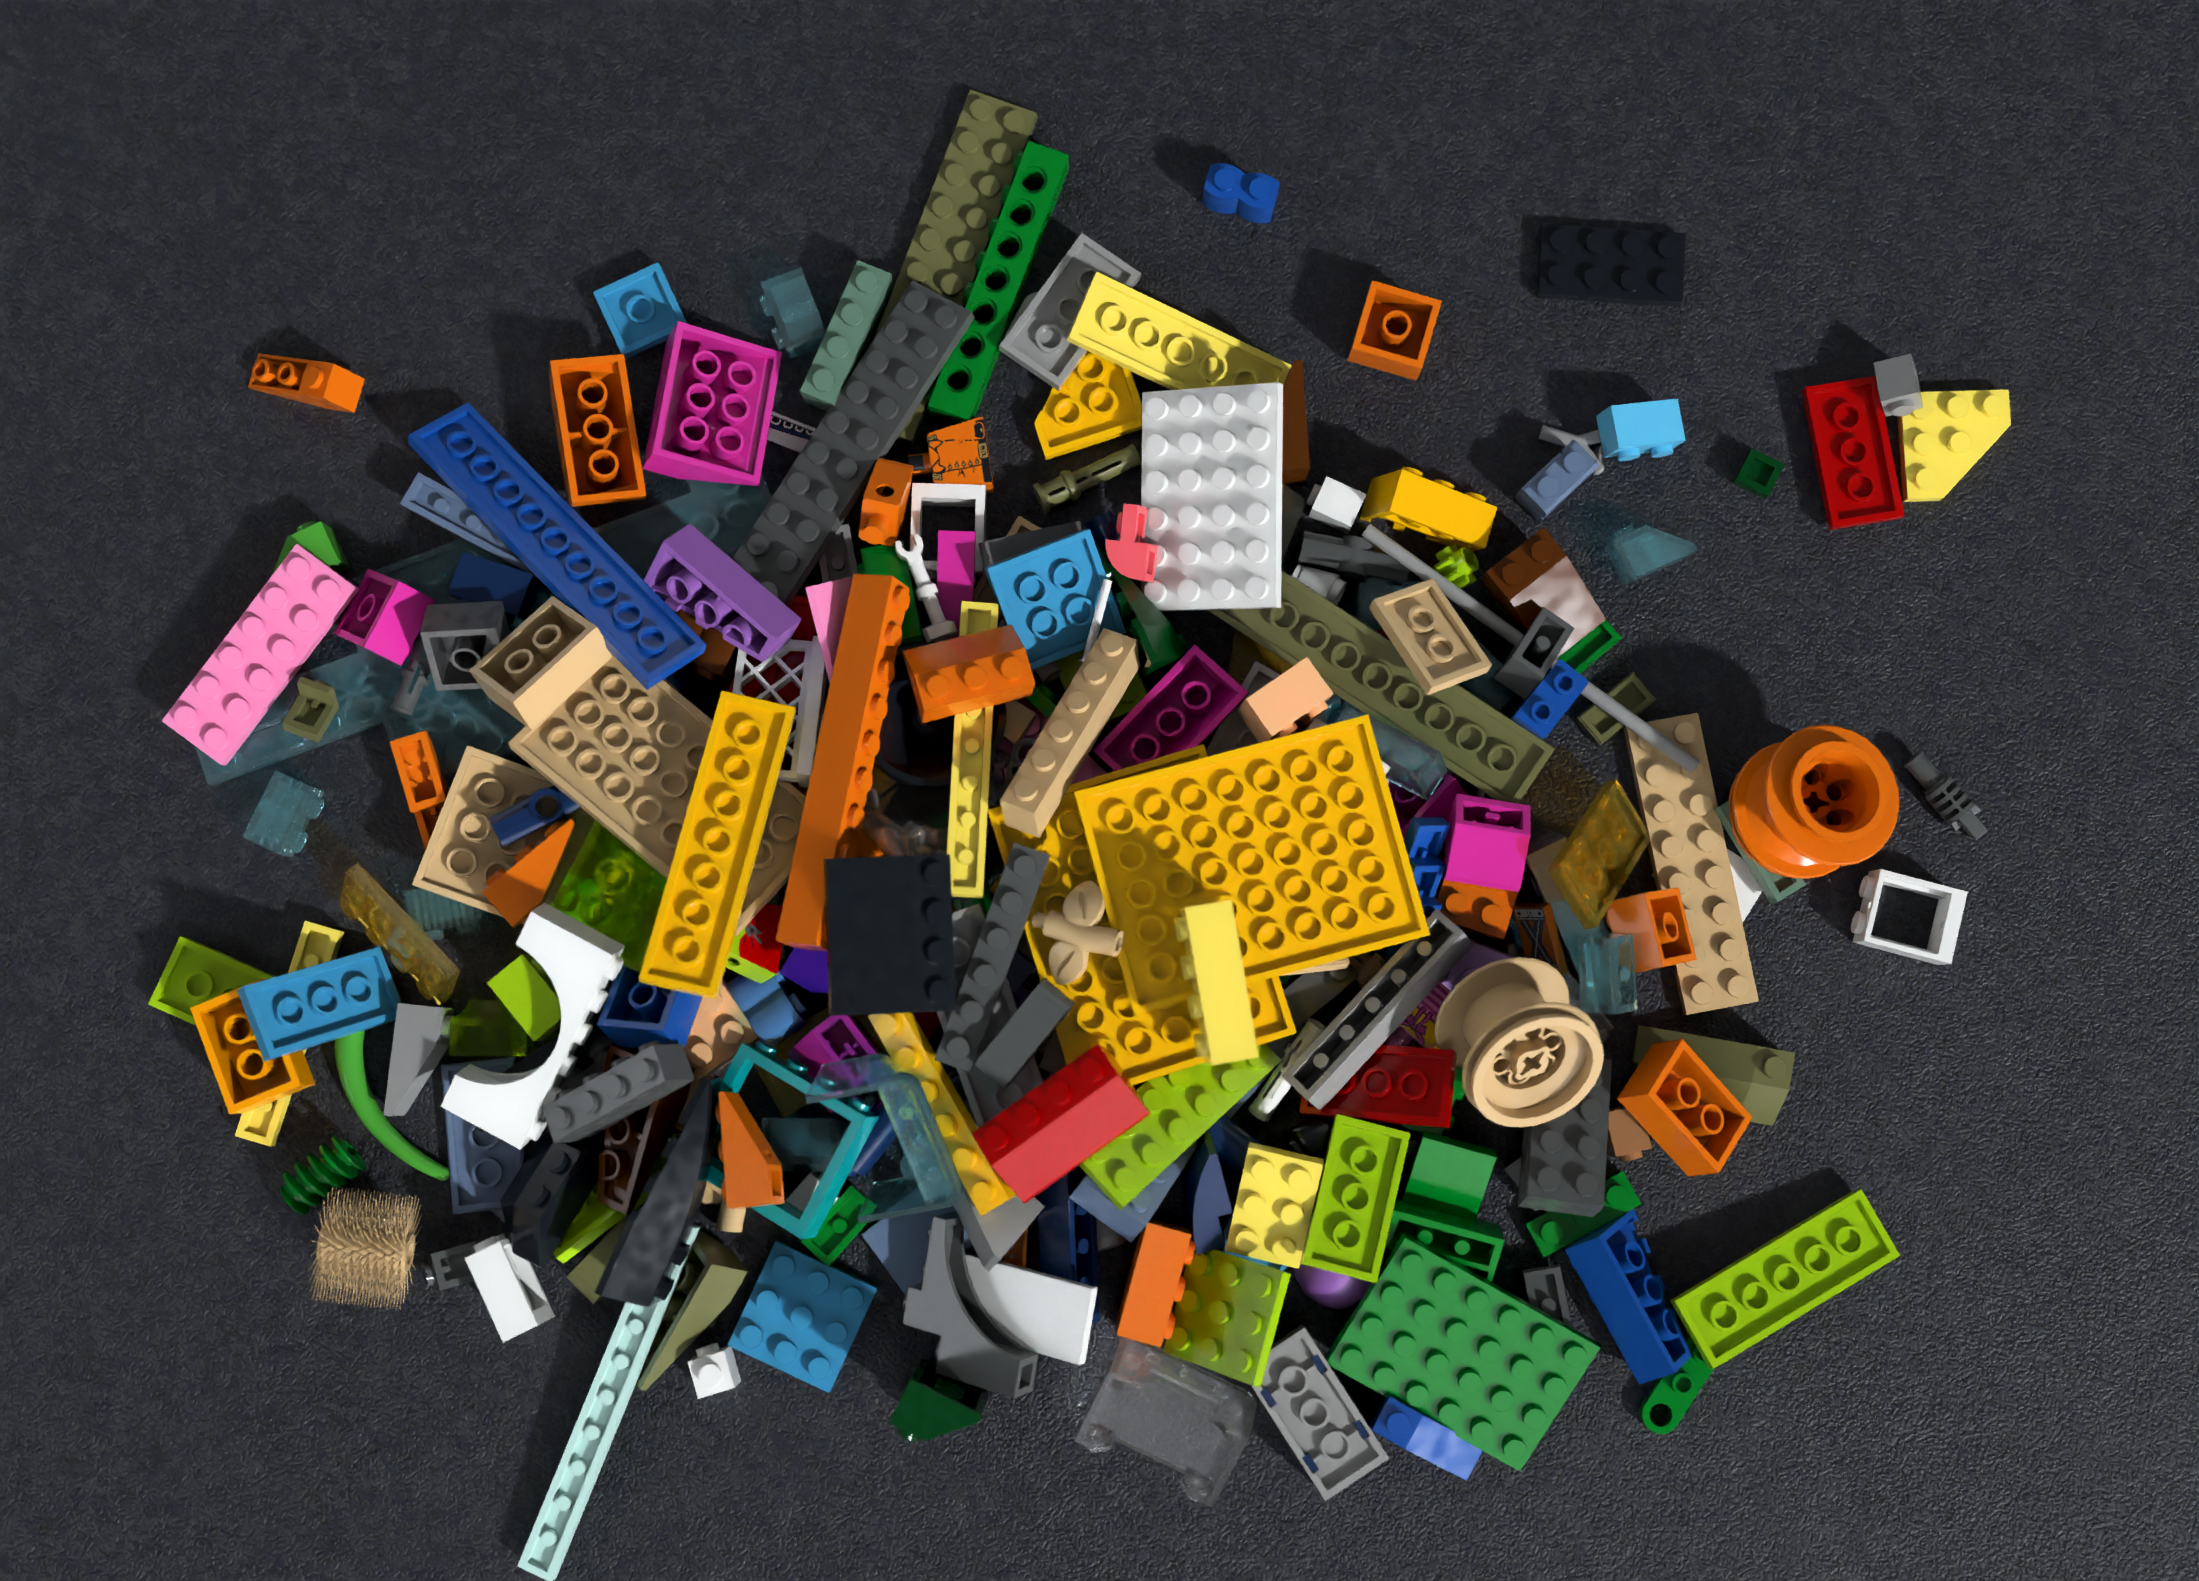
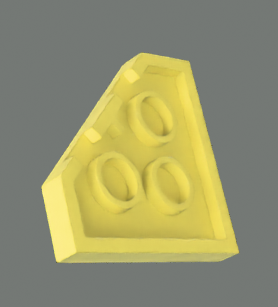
M2009 389L1921 392L1923 408L1916 409L1905 416H1897L1903 502L1939 501L1949 493L2011 425Z

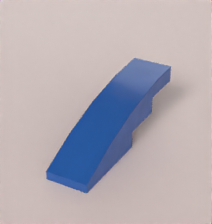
M1443 817L1412 818L1404 841L1426 920L1436 909L1440 911L1442 904L1434 896L1446 867L1445 863L1439 858V854L1450 824ZM1405 942L1385 948L1384 964L1390 960Z

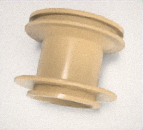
M1515 957L1489 963L1473 971L1450 991L1436 1017L1434 1031L1438 1048L1457 1052L1456 1067L1463 1069L1462 1083L1468 1100L1486 1118L1496 1124L1507 1127L1536 1126L1565 1114L1589 1093L1602 1069L1604 1060L1603 1046L1595 1023L1585 1012L1569 1005V989L1565 979L1556 968L1547 962L1535 958Z

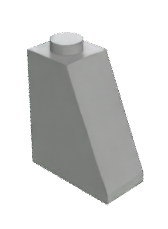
M951 1164L947 1170L952 1175L945 1182L944 1187L983 1267L990 1271L1045 1206L1035 1197L1023 1203L1016 1195L980 1216Z

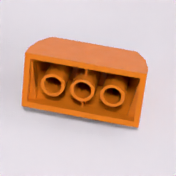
M624 354L550 360V395L568 504L571 507L646 499V489Z

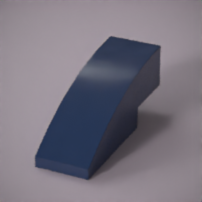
M1206 1132L1200 1137L1189 1168L1186 1187V1215L1189 1231L1192 1234L1191 1238L1193 1242H1196L1195 1251L1197 1255L1226 1246L1218 1217L1233 1213L1210 1132Z

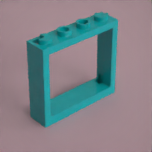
M760 1040L757 1043H741L720 1083V1092L738 1093L755 1063L851 1121L804 1212L785 1200V1204L751 1207L800 1239L816 1237L879 1116L868 1110L870 1106L865 1104L863 1099L854 1095H850L847 1098L837 1092L840 1087L833 1081L824 1077H819L817 1080L807 1074L809 1068L801 1062L792 1058H788L786 1061L777 1056L778 1049L774 1046L767 1045ZM719 1123L717 1124L716 1134H717L719 1128L721 1127V1124H719ZM713 1156L707 1181L721 1189L722 1180L725 1178L724 1163Z

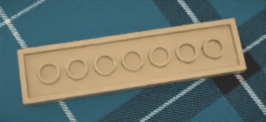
M1698 713L1646 722L1700 761L1692 773L1625 726L1623 729L1656 888L1658 891L1679 887L1697 959L1673 965L1683 1015L1759 1002L1721 820L1714 810L1718 805Z

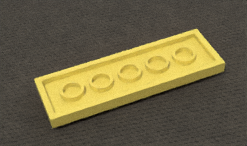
M1097 271L1092 277L1066 341L1169 390L1274 382L1284 385L1292 366Z

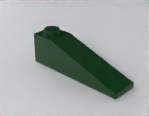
M1094 540L1107 579L1112 581L1111 591L1126 631L1123 635L1137 640L1140 667L1137 672L1141 681L1144 682L1169 672L1188 652L1182 634L1180 632L1175 633L1172 624L1131 579L1122 575L1113 567L1107 553Z

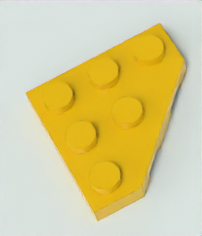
M1087 351L1061 389L1058 391L1052 388L1048 400L1034 422L1045 460L1142 430V403L1131 371Z

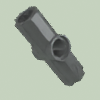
M1307 531L1303 533L1298 564L1334 570L1336 574L1349 579L1365 580L1369 577L1397 584H1405L1407 581L1409 569L1366 538L1358 536L1338 538Z

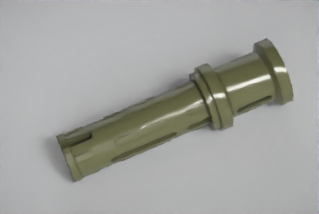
M1131 444L1074 472L1063 470L1060 472L1059 477L1041 485L1035 483L1032 485V488L1043 512L1048 514L1051 512V508L1070 499L1073 502L1081 497V492L1124 473L1133 467L1142 465V461L1137 449ZM1118 462L1117 466L1092 476V473ZM1081 478L1085 479L1084 481L1078 484L1076 482V480H1079ZM1062 488L1061 492L1049 496V493Z

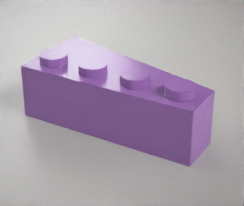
M688 524L662 542L644 579L659 597L665 599V603L672 610L677 612L682 609L696 617L695 623L707 630L713 627L720 631L725 641L761 662H764L789 643L802 620L692 524Z

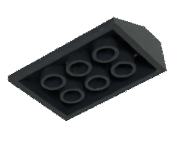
M950 854L824 859L829 1016L956 1010Z

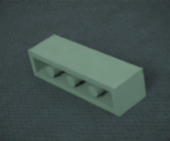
M857 260L801 387L800 392L805 403L828 411L831 405L835 406L842 388L866 353L894 289L891 273Z

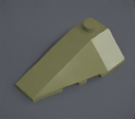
M1637 1025L1631 1062L1639 1065L1652 1044L1683 1039L1753 1117L1750 1122L1774 1125L1790 1089L1795 1058L1794 1052Z
M700 1230L636 1382L640 1390L646 1391L731 1302L748 1272L733 1250Z

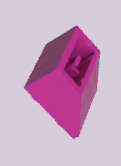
M1456 794L1446 819L1450 824V828L1445 838L1446 867L1444 880L1519 892L1531 835L1530 805Z
M852 1015L830 1016L786 1053L789 1058L806 1065L809 1068L807 1074L817 1080L819 1077H824L836 1083L840 1087L837 1092L847 1098L850 1095L857 1094L891 1068ZM826 1107V1108L829 1110L830 1113L833 1112V1110H831L830 1108Z

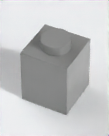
M1911 354L1874 363L1880 402L1886 417L1891 415L1905 416L1916 409L1923 408L1917 370Z

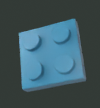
M659 262L593 292L621 354H624L625 359L667 341V337L677 321L687 323Z

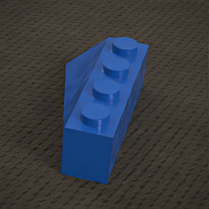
M1632 1209L1575 1240L1565 1249V1252L1570 1259L1572 1267L1577 1271L1587 1289L1589 1298L1603 1318L1609 1334L1614 1338L1624 1356L1628 1368L1632 1371L1640 1385L1674 1374L1691 1358V1354L1674 1310L1665 1307L1663 1301L1664 1284L1660 1275L1654 1276L1646 1257V1254L1651 1253L1646 1238L1639 1239L1633 1224V1222L1638 1221L1635 1209Z

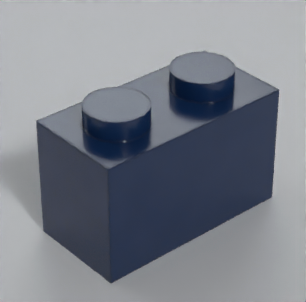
M462 552L448 594L458 600V603L503 601L507 621L509 624H513L514 619L525 621L528 618L541 581L531 573Z

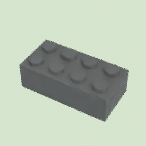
M1603 1060L1602 1069L1595 1085L1575 1107L1551 1121L1536 1126L1524 1127L1519 1207L1594 1217L1604 1207L1612 1060Z

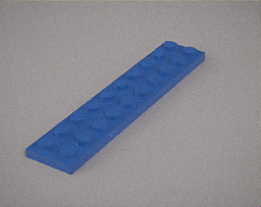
M468 402L408 435V444L545 586L562 603L598 627L604 637L606 648L646 690L705 653L706 643Z

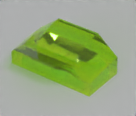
M469 1000L459 1015L450 1018L449 1056H526L527 1032L501 1000Z

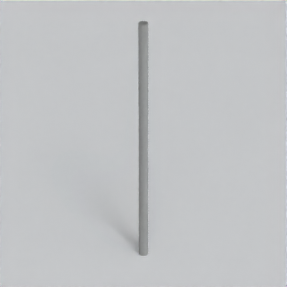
M1369 524L1361 535L1422 580L1427 581L1434 578L1447 598L1514 646L1524 635L1372 524ZM1588 681V685L1581 692L1583 696L1690 773L1695 770L1700 762L1698 759Z

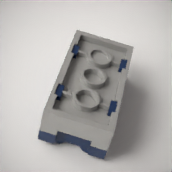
M1300 1322L1285 1332L1287 1336L1272 1345L1261 1387L1252 1386V1388L1320 1494L1327 1501L1388 1460L1389 1457Z

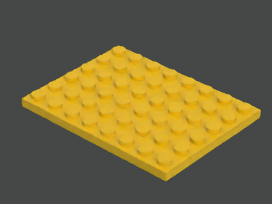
M1368 714L1074 792L1099 889L1105 900V911L1109 926L1124 932V942L1118 954V959L1133 1015L1187 1001V996L1193 995L1191 979L1184 980L1181 969L1180 957L1186 956L1184 941L1177 942L1174 928V919L1180 917L1179 911L1185 907L1232 900L1246 985L1430 935Z
M1204 744L1071 784L1039 838L1005 825L1001 806L988 810L1004 867L1014 842L1050 855L1024 931L1040 982L1046 978L1075 1002L1074 1006L1055 1029L1066 1066L1097 1043L1112 1053L1132 1085L1205 1063L1204 1058L1197 1057L1193 1035L1200 1032L1198 1020L1190 1018L1187 1001L1133 1015L1118 956L1113 957L1089 952L1087 968L1077 980L1066 985H1058L1049 967V952L1057 940L1044 936L1043 929L1032 926V918L1037 911L1048 914L1051 910L1063 913V904L1066 897L1081 883L1091 880L1099 887L1074 792L1208 757ZM1104 910L1101 920L1096 926L1110 928L1106 911ZM1279 976L1246 985L1257 1046L1297 1033Z

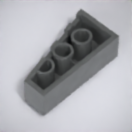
M1543 827L1530 835L1522 881L1526 888L1529 887L1535 897L1540 898V903H1551L1567 969L1573 981L1587 989L1621 972V968L1615 960L1616 947L1614 938L1610 936L1606 928V912L1601 904L1596 905L1591 894L1595 890L1594 884L1588 873L1581 871L1576 859L1580 858V853L1576 844L1570 837L1566 838L1564 835Z

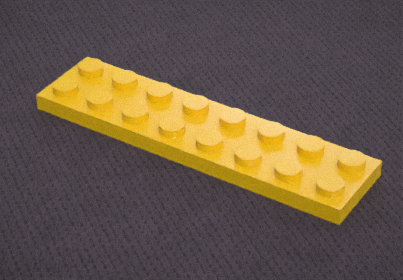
M721 691L640 972L639 981L641 983L717 1000L796 715L795 707Z

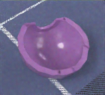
M1386 1247L1384 1249L1381 1267L1387 1259ZM1301 1262L1299 1269L1294 1268L1295 1278L1307 1296L1319 1305L1338 1310L1349 1308L1361 1300L1371 1285V1282L1302 1265Z

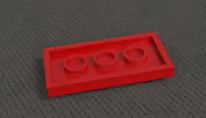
M1876 376L1805 387L1802 390V396L1828 529L1848 528L1898 520L1904 517Z
M1381 1045L1321 1111L1301 1095L1299 1113L1303 1116H1322L1323 1118H1334L1336 1114L1362 1121L1450 1128L1457 1052L1449 1049Z

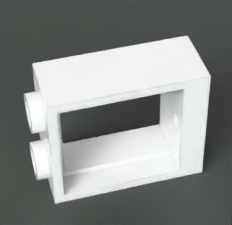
M912 483L910 551L916 548L913 540L914 535L918 534L921 537L922 506L975 507V583L976 578H981L984 574V566L978 543L985 542L986 486L974 484ZM923 561L931 583L937 582V561Z
M1883 869L1869 871L1868 876H1864L1859 889V895L1863 897L1860 911L1854 914L1851 923V932L1854 933L1853 943L1936 965L1951 964L1968 892ZM1883 885L1938 899L1927 950L1871 935Z
M504 1233L490 1237L473 1246L476 1253L466 1257L465 1260L502 1342L555 1317L531 1263L512 1252L509 1238L506 1239Z

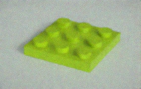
M1220 1249L1198 1255L1194 1251L1192 1262L1190 1265L1186 1264L1183 1276L1186 1283L1180 1302L1176 1301L1173 1317H1176L1173 1333L1170 1340L1166 1339L1163 1352L1251 1386L1261 1387L1291 1274Z

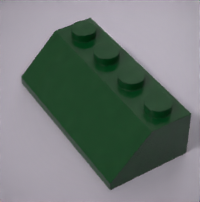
M922 1359L889 1423L896 1426L894 1430L896 1434L909 1441L915 1442L917 1438L927 1441L978 1423L983 1414L989 1392L977 1386L936 1374V1365Z

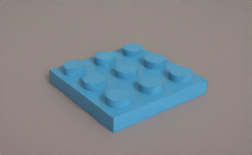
M1083 529L984 567L996 602L999 604L1005 626L1012 624L1025 647L1031 670L1085 649L1103 579H1107L1090 529ZM1111 588L1098 637L1103 628L1122 635L1126 633Z
M777 1240L727 1345L830 1393L878 1287L832 1265L828 1267L821 1260Z

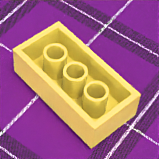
M1232 900L1181 909L1179 911L1180 917L1174 919V928L1177 942L1184 941L1186 956L1180 957L1184 980L1191 979L1193 995L1187 996L1190 1018L1198 1020L1200 1033L1193 1035L1197 1057L1204 1058L1205 1064L1209 1065L1259 1057Z

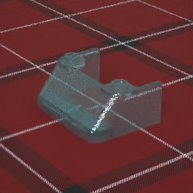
M872 1054L822 1064L805 1096L807 1104L878 1090L904 1151L900 1162V1169L904 1177L873 1182L858 1214L859 1223L945 1209L953 1206L961 1193L962 1182L920 1081L892 1058L884 1054Z

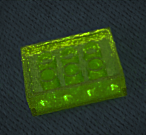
M595 820L550 906L624 945V950L620 956V959L624 960L623 966L640 973L667 879Z

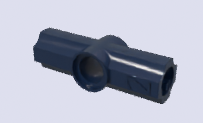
M553 785L536 791L531 797L488 819L502 846L506 847L548 825H553L582 808ZM544 798H553L558 803L556 812L551 816L538 814L537 805Z

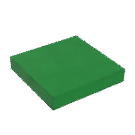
M1423 1131L1402 1193V1201L1475 1221L1497 1159V1151Z

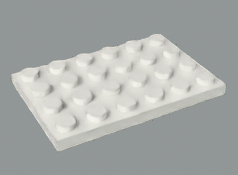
M1274 382L1142 392L1141 506L1148 508L1144 543L1156 545L1158 548L1154 583L1141 581V591L1160 612L1281 608L1283 384Z

